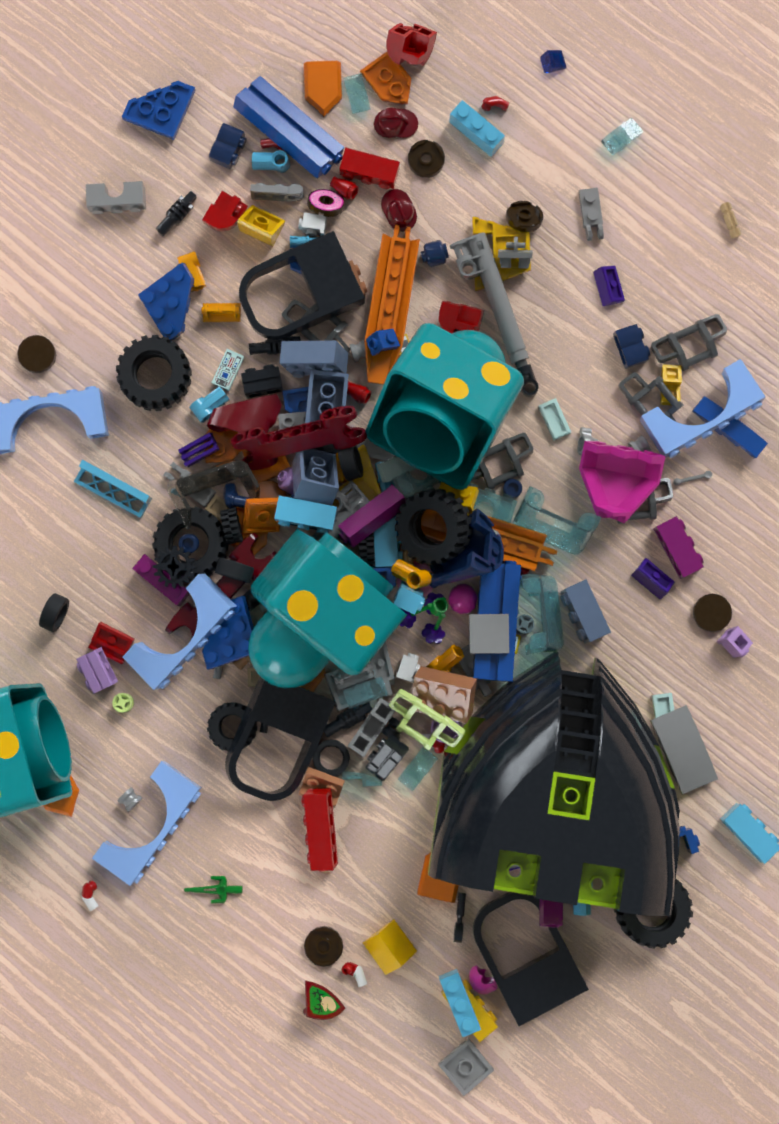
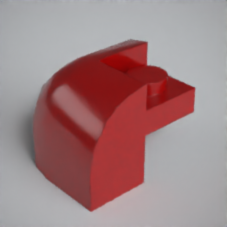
M399 23L388 31L386 41L388 55L398 65L406 60L411 65L420 64L424 66L433 51L437 32L418 24L410 27Z
M221 191L214 205L211 203L202 222L214 230L229 231L237 225L238 219L245 213L248 206L242 203L241 198L236 195L232 197L226 192Z
M442 301L439 310V323L442 329L451 334L461 330L479 331L485 310L464 304L451 303L450 301Z

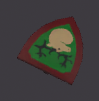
M305 981L306 1008L303 1009V1013L306 1017L328 1020L340 1015L346 1009L330 990L317 983Z

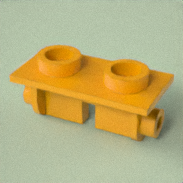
M203 303L201 309L203 322H241V303Z

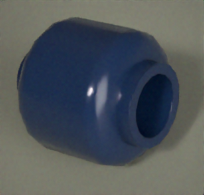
M441 240L425 243L424 251H421L423 263L427 262L429 267L445 264L447 258H449L446 243L443 244Z

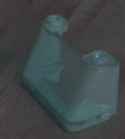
M529 486L516 512L513 524L546 534L545 543L570 554L576 555L581 553L595 532L601 517L593 513H585L579 518L578 523L565 519L543 509V493Z
M521 575L519 588H523L528 592L529 597L539 596L542 632L533 634L529 639V644L525 645L526 655L559 651L563 647L564 639L557 582L554 577L548 575Z

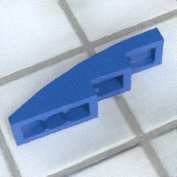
M703 396L692 412L705 423H708L718 417L724 409ZM735 418L729 421L730 424L725 428L714 430L719 435H724L736 447L740 446L753 458H757L768 444L753 430Z

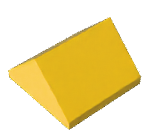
M251 205L238 219L237 224L239 231L273 247L285 224V220Z
M395 919L363 942L385 975L402 967L417 952Z

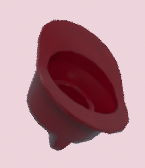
M392 107L382 110L374 119L376 132L386 138L410 137L415 134L419 124L418 118L410 110Z
M400 189L386 192L382 197L381 206L391 227L395 229V225H400L401 232H404L407 227L413 228L417 221V213L408 194Z

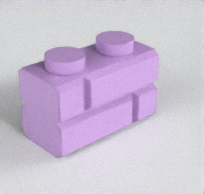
M102 647L76 659L79 672L83 673L86 678V687L88 690H92L93 694L118 682Z

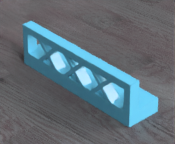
M84 460L81 461L79 465L81 470L74 480L75 483L142 518L152 500L149 495ZM85 471L92 474L94 482L85 484L80 481ZM107 482L110 491L100 492L98 483ZM118 491L125 492L127 500L118 502L115 499L114 493ZM140 500L144 502L139 512L132 509L131 501Z

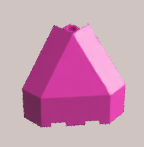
M585 441L579 470L597 518H611L625 524L660 484L666 456L644 450V452L634 450L632 447L606 445V442Z

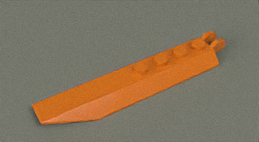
M395 225L392 238L382 234L365 336L368 382L384 385L387 375L396 363L403 346L420 239L410 241L411 227L405 229V238H399L400 225ZM394 329L400 346L397 349L381 351L379 354L372 356L366 339L376 331Z
M425 510L421 518V528L424 535L443 542L447 533L443 517L434 510ZM487 516L494 524L492 529L498 531L501 535L504 548V562L516 561V565H521V567L536 571L538 562L553 566L554 562L552 560L540 557L542 551L552 555H557L558 552L555 549L543 546L547 537L546 534Z

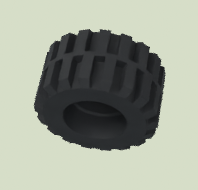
M234 702L224 703L215 708L216 710L210 714L211 717L207 722V732H209L210 740L219 749L229 751L234 739L228 738L223 734L221 729L222 721L230 715H236L242 719L247 708L246 705ZM257 721L254 723L243 749L250 745L256 737V731L258 730Z

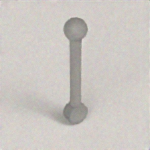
M706 471L704 474L684 479L676 478L673 482L674 485L678 486L683 482L700 478L709 479L712 477V472Z

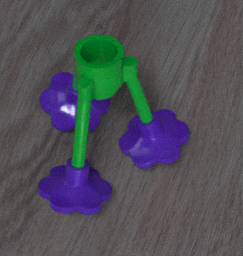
M432 592L424 600V607H422L421 611L417 610L415 615L401 609L407 616L400 623V626L413 627V623L416 621V614L426 610L429 615L433 614L439 618L434 625L427 623L421 634L425 637L427 643L440 644L445 637V632L440 624L446 617L444 612L448 609V603L441 593L435 594Z

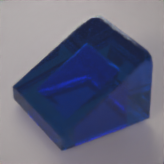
M547 50L540 56L544 73L567 68L562 50Z

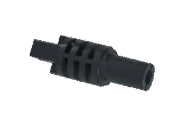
M190 191L185 197L181 195L165 214L166 217L156 227V230L162 236L174 224H179L194 207L192 203L197 198L196 194Z
M289 336L280 340L267 339L264 342L249 343L250 355L267 353V355L281 354L282 341H301L300 336Z
M367 702L362 706H359L357 703L337 715L336 720L327 724L324 729L327 738L342 729L343 731L366 719L365 714L373 709L370 703Z

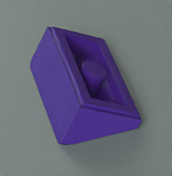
M603 266L593 272L602 306H610L625 301L616 266Z
M647 558L641 562L631 575L658 599H662L675 583L674 580Z

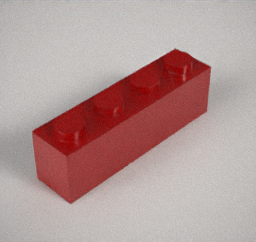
M331 788L308 789L303 794L301 800L302 807H305L303 823L307 828L305 843L309 849L307 863L310 864L311 871H333L338 865L332 791Z

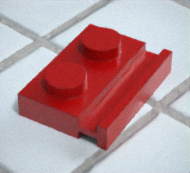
M100 622L88 648L96 650L102 647L106 657L124 664L125 659L123 656L132 647L135 638Z

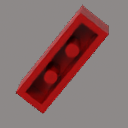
M345 147L339 169L340 175L345 179H357L363 184L371 185L372 183L388 190L395 187L400 162Z

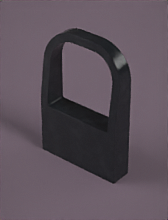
M334 231L285 251L253 267L244 275L239 287L240 302L251 327L260 336L271 340L287 338L365 304L363 292ZM296 262L318 311L279 329L266 328L256 320L247 300L248 288L255 279Z
M259 677L226 756L225 769L230 782L242 792L267 801H277L291 795L298 788L304 777L336 701L302 687H277ZM256 721L305 740L289 780L283 787L275 791H263L242 783L237 776V760Z
M508 892L487 903L479 910L473 923V935L518 1026H521L589 989L557 927H548L557 944L555 949L501 976L482 939L481 926L485 917L490 912L513 900L523 899L530 901L538 910L540 899H535L533 895Z

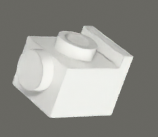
M304 212L303 219H299L298 229L311 237L323 236L326 231L327 217Z
M408 653L407 656L403 655L396 677L413 683L414 679L412 677L420 668V665L417 664L419 656Z

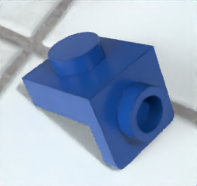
M394 329L376 331L366 339L372 356L379 354L381 351L397 349L400 346Z
M680 826V837L683 836L687 851L691 854L699 852L698 846H700L697 835L693 834L691 828Z

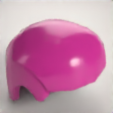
M458 584L453 587L449 594V605L452 610L459 614H468L474 610L477 604V593L474 588L468 584Z
M475 965L469 972L471 987L482 995L497 990L495 979L493 977H486V969H481Z

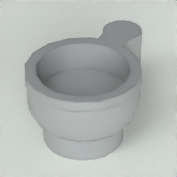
M580 428L577 448L579 455H582L585 441H598V439L591 436V428Z

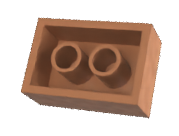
M420 666L414 676L412 695L420 698L422 703L442 716L446 715L451 720L467 723L473 713L477 679Z

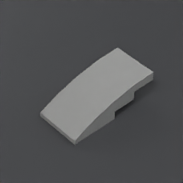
M687 705L650 721L682 795L718 779Z

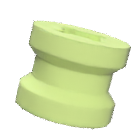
M119 693L113 698V708L117 712H128L134 706V699L129 694Z

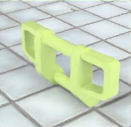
M403 689L398 690L389 704L390 708L403 716L396 730L400 733L403 731L420 742L428 751L437 738L447 745L455 747L464 736L465 729L451 720V718L446 715L442 716L422 703L420 698ZM399 697L412 703L408 710L396 702ZM417 709L439 722L429 739L406 725ZM446 726L458 734L456 739L442 732Z

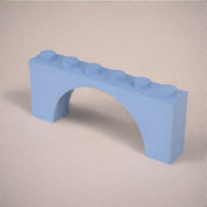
M741 359L725 367L722 372L728 391L727 404L723 412L712 421L701 425L681 424L667 417L658 406L641 416V424L661 455L673 458L680 453V449L692 447L699 438L706 439L713 434V430L717 428L721 430L730 424L729 421L734 418L739 420L746 415V411L750 409L754 411L763 405L762 402L765 399V395Z
M96 386L86 387L83 391L72 389L67 390L65 394L49 393L47 397L31 396L28 397L29 400L12 399L9 401L10 403L5 404L0 402V454L15 452L16 435L23 421L33 412L46 407H61L75 413L82 421L86 435L90 439L109 436L103 394Z
M198 574L186 587L195 602L198 620L195 634L185 648L174 654H164L154 651L143 642L135 643L123 656L125 661L153 690L167 687L171 682L169 679L182 671V665L195 657V651L208 643L209 640L207 638L221 629L222 626L220 624L224 620H229L234 615L233 610L237 606L206 574Z
M161 761L150 776L162 790L167 805L166 821L160 834L149 844L137 848L119 847L109 841H105L92 858L129 886L134 882L138 884L144 875L142 873L143 869L146 866L149 868L154 862L155 857L153 855L155 852L163 849L167 843L165 838L168 834L172 835L178 828L177 821L180 817L182 819L185 818L190 811L187 807L191 802L195 803L201 795L199 790L202 787L165 761Z

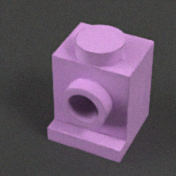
M739 626L727 629L717 640V643L722 644L733 658L744 657L749 652L748 648L753 644Z

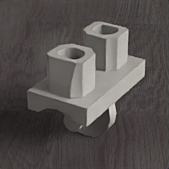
M514 237V242H506V248H514V250L499 249L498 258H500L501 268H511V258H519V268H529L533 250H518V248H525V243L518 242V237Z

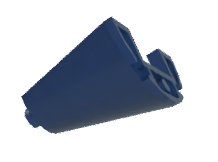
M478 508L468 516L472 517L469 527L473 528L472 534L468 536L470 542L464 546L465 550L458 554L457 557L442 564L429 565L433 572H430L432 580L429 585L432 588L488 574L501 566L504 558L501 537L499 534H495L492 529L494 524Z

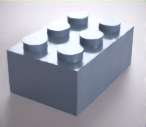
M336 340L282 341L280 364L293 377L303 378L304 375H310V370L347 373L348 352Z
M310 370L305 423L320 420V415L325 410L346 406L349 374Z
M317 449L296 452L292 462L294 498L332 506L339 490L336 454Z
M587 579L561 591V602L570 611L568 616L571 623H575L578 628L576 633L580 641H584L586 644L611 633Z

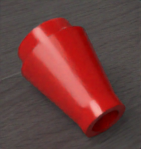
M336 176L330 182V187L334 188L346 200H353L359 191V187L356 186L355 182L340 179Z
M348 381L347 394L358 404L362 403L365 405L369 401L372 391L368 387Z

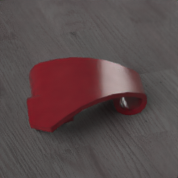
M273 394L217 407L212 410L207 427L216 432L232 430L238 433L262 427L265 433H268L277 420L282 403L278 395Z

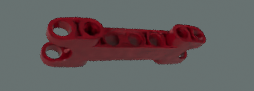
M341 406L325 410L321 413L320 420L269 433H265L262 427L242 431L233 436L231 445L234 449L251 452L242 459V465L245 470H258L275 465L280 456L329 444H332L335 450L356 446L365 441L367 433L364 428L346 425L353 421L358 414L353 406Z
M252 533L244 539L228 557L232 561L253 567V581L277 554L274 551L263 559L255 558L251 547L259 538L256 533ZM223 576L216 585L231 599L246 582ZM189 602L185 603L173 616L165 631L170 635L178 628L186 626L191 631L192 639L198 620L196 606L193 607Z

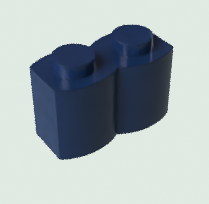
M223 123L209 153V160L228 169H231L233 165L235 166L239 159L237 153L240 148H244L247 140L244 131Z
M637 324L616 330L613 333L625 369L649 360L650 350L647 345H644L642 341L644 333L641 328H638Z

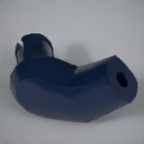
M227 483L224 486V503L230 509L236 507L245 508L246 499H253L251 497L239 496L235 483Z

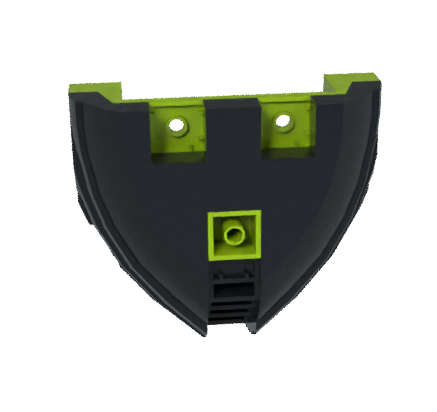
M554 651L514 677L513 682L505 683L462 727L465 729V733L455 747L448 745L445 749L438 787L439 795L433 827L434 835L428 875L434 879L472 889L491 892L495 889L533 895L535 899L573 905L584 903L615 908L619 912L636 915L671 916L679 858L680 809L675 787L659 744L636 703L599 658H594L592 675L561 670L559 653ZM518 865L520 867V874L515 877L509 874L510 867ZM595 878L602 880V887L598 890L593 889L591 886Z

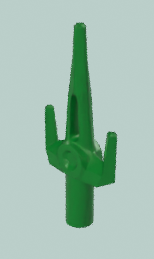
M211 876L212 880L220 881L218 885L184 889L185 892L219 895L220 899L211 900V904L225 903L227 894L243 893V886H227L225 876ZM204 889H216V891H204Z

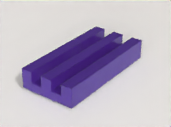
M209 432L180 448L178 451L182 455L181 458L185 462V467H190L220 449L213 433ZM213 445V447L210 448L209 450H207V451L201 453L200 455H198V456L192 458L191 460L188 459L189 457L195 455L196 453H199V452H201L202 450H204L205 448H207V447Z

